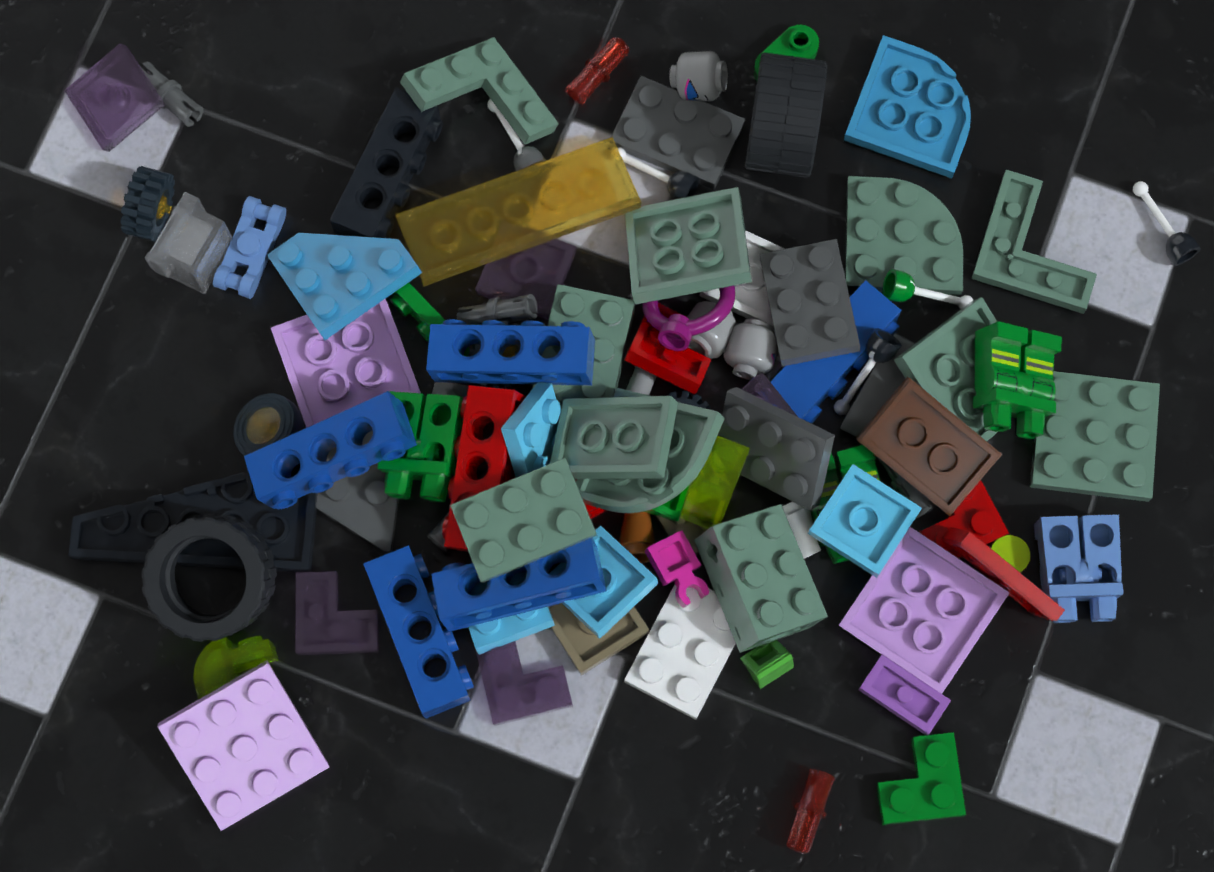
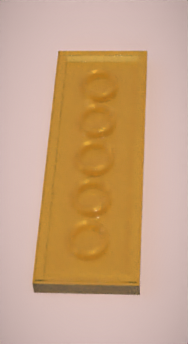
M613 137L395 215L410 255L422 271L419 277L424 287L641 208V200Z

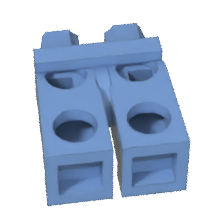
M1119 515L1081 516L1079 519L1077 516L1040 517L1034 523L1035 540L1038 541L1042 591L1065 610L1059 619L1053 621V623L1077 621L1076 601H1089L1092 622H1109L1116 619L1117 598L1123 595Z

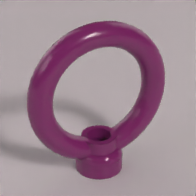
M735 286L719 288L720 297L715 307L707 314L693 320L681 314H673L669 318L665 317L658 308V300L642 303L643 313L651 326L660 331L658 340L664 347L673 351H683L688 348L692 336L713 329L728 316L735 302Z

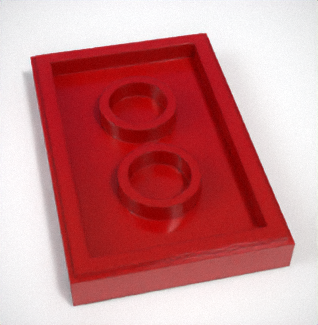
M950 527L943 535V541L988 579L1010 592L1008 595L1029 613L1053 622L1057 621L1065 611L972 532Z

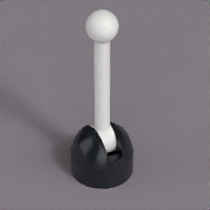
M617 147L611 153L613 161L617 163L625 162L666 182L669 194L673 199L694 196L698 188L699 177L689 172L679 171L669 176L626 155V151L623 148Z
M1142 181L1135 183L1133 193L1138 197H1142L1169 237L1166 243V254L1172 264L1178 266L1193 258L1201 249L1195 239L1188 233H1175L1148 194V185Z
M879 328L874 329L866 343V353L870 358L843 399L835 402L834 410L837 414L845 415L848 413L850 401L876 362L885 363L895 357L902 345L893 335Z

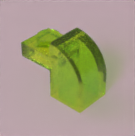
M717 436L705 465L697 478L692 482L681 513L682 519L707 529L722 523L748 456L749 447Z
M261 636L241 640L238 642L239 648L233 649L232 642L227 637L210 642L200 653L194 668V684L198 699L239 677L242 671L252 669L266 660L269 663L278 661L275 645L269 639L262 640Z

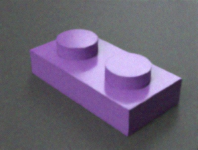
M883 654L858 689L924 735L930 734L951 701Z

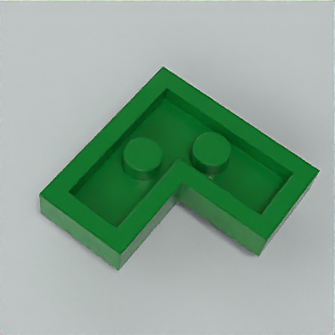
M954 732L911 738L917 778L878 782L876 784L882 825L965 816L966 810Z

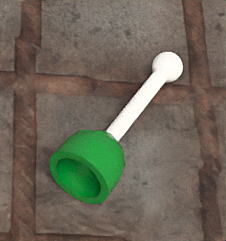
M896 269L889 270L882 287V294L894 302H905L915 294L956 304L962 309L973 301L972 297L968 295L956 297L916 287L910 274Z

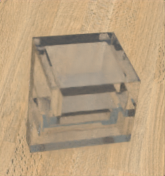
M184 192L177 206H174L171 212L172 215L151 251L145 256V260L154 272L167 278L170 277L205 294L214 279L217 268L222 264L232 236L223 220L206 213L199 198Z

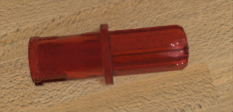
M619 37L611 38L593 59L588 58L585 61V68L565 87L567 94L575 102L583 105L602 82L610 80L609 74L629 53L628 45Z
M810 769L800 803H796L794 806L797 814L787 841V847L802 854L808 853L811 850L820 819H825L827 815L824 809L832 784L835 781V777L820 770H818L817 774V770Z

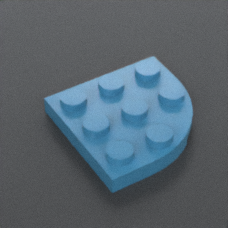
M883 35L845 133L844 141L953 178L970 129L971 111L968 96H965L962 87L956 79L955 72L940 58L924 49Z

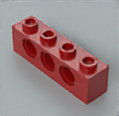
M468 385L467 396L463 398L461 403L462 431L461 435L456 439L454 448L457 459L455 475L451 477L448 487V494L451 499L450 505L516 478L501 428L526 398L525 395L511 389ZM493 421L494 432L488 439L484 440L483 429L489 422ZM487 461L488 472L484 478L478 480L477 469L482 462ZM450 506L449 515L445 517L442 526V535L445 539L444 546L458 551L469 552Z

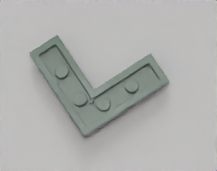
M494 37L403 74L400 81L421 112L482 87L525 145L553 133L559 124Z
M1005 170L971 279L1084 314L1088 307L1097 274L1022 250L1043 181Z

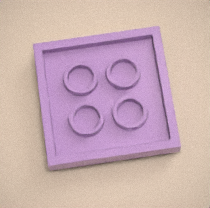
M386 298L326 340L318 332L308 315L271 327L306 428L387 391L421 393Z
M910 527L878 577L871 576L839 626L942 694L1010 592Z
M268 660L158 723L160 732L221 831L329 768L326 758Z

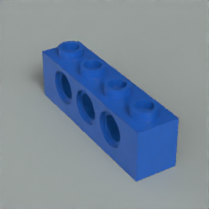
M450 319L443 321V324H430L426 371L434 382L537 384L541 382L552 383V385L592 386L595 338L590 327H585L584 324L574 321L563 322L561 326H545L544 323L538 321H524L521 323V326L506 325L504 322L497 320H486L482 322V325H467L464 321ZM470 345H481L479 352L474 356H464L466 348ZM511 345L521 346L515 356L503 357L507 347ZM552 345L560 346V351L556 356L552 358L542 357L547 347Z
M387 391L244 456L257 500L273 509H284L296 504L297 499L304 495L320 493L330 489L333 486V482L342 478L362 475L369 470V466L380 461L398 459L406 453L407 449L416 446L417 443L403 402ZM373 431L371 440L367 444L362 445L365 435ZM336 447L335 456L327 461L328 453ZM300 464L299 472L294 477H291L293 468Z
M593 538L484 582L487 583L485 591L476 596H472L471 591L475 585L482 582L473 563L467 565L464 563L449 564L442 571L431 574L439 620L449 632L607 591L597 545ZM567 563L562 573L558 575L549 574L550 569L555 564ZM527 573L526 579L521 584L510 585L514 575Z
M408 545L363 563L424 718L427 719L471 701L467 690L474 687L465 665L457 667L452 653L459 650L452 631L443 630L437 617L439 614L434 591L428 593L423 578L430 575L422 555L413 556ZM403 585H413L417 588V593L413 600L407 603L396 600V593ZM425 621L431 624L432 630L427 638L415 640L410 636L411 628L415 623ZM435 658L444 660L447 666L441 676L432 678L425 674V666L430 660Z

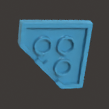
M297 233L267 254L324 340L334 335L422 273L401 241L391 238Z

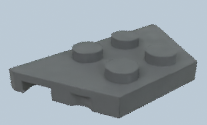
M373 431L365 435L362 445L367 444L371 440ZM336 447L328 453L327 461L335 456ZM378 463L369 466V470L366 473L356 477L347 476L333 482V486L330 489L318 493L316 508L320 513L345 526L347 530L378 547L383 553L388 554L392 552L399 499L392 498L384 493L386 474L377 469Z

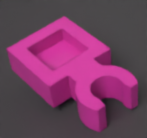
M683 530L645 549V553L662 585L665 586L674 581L677 587L675 597L682 608L687 607L691 603L686 595L687 588L696 589L701 599L709 594L707 584L693 574V571L697 570L701 563Z

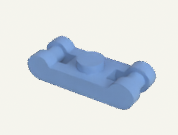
M248 196L244 202L239 223L222 264L217 268L213 279L214 287L222 290H227L228 288L237 290L240 296L249 299L256 292L269 260L267 254L274 248L287 211L285 207L276 204L272 207L263 205L260 199ZM257 219L267 222L264 231L253 228ZM237 266L248 269L247 273L244 276L235 274Z

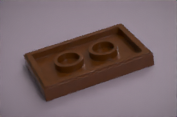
M907 377L856 437L860 443L949 516H951L1002 455L910 377Z

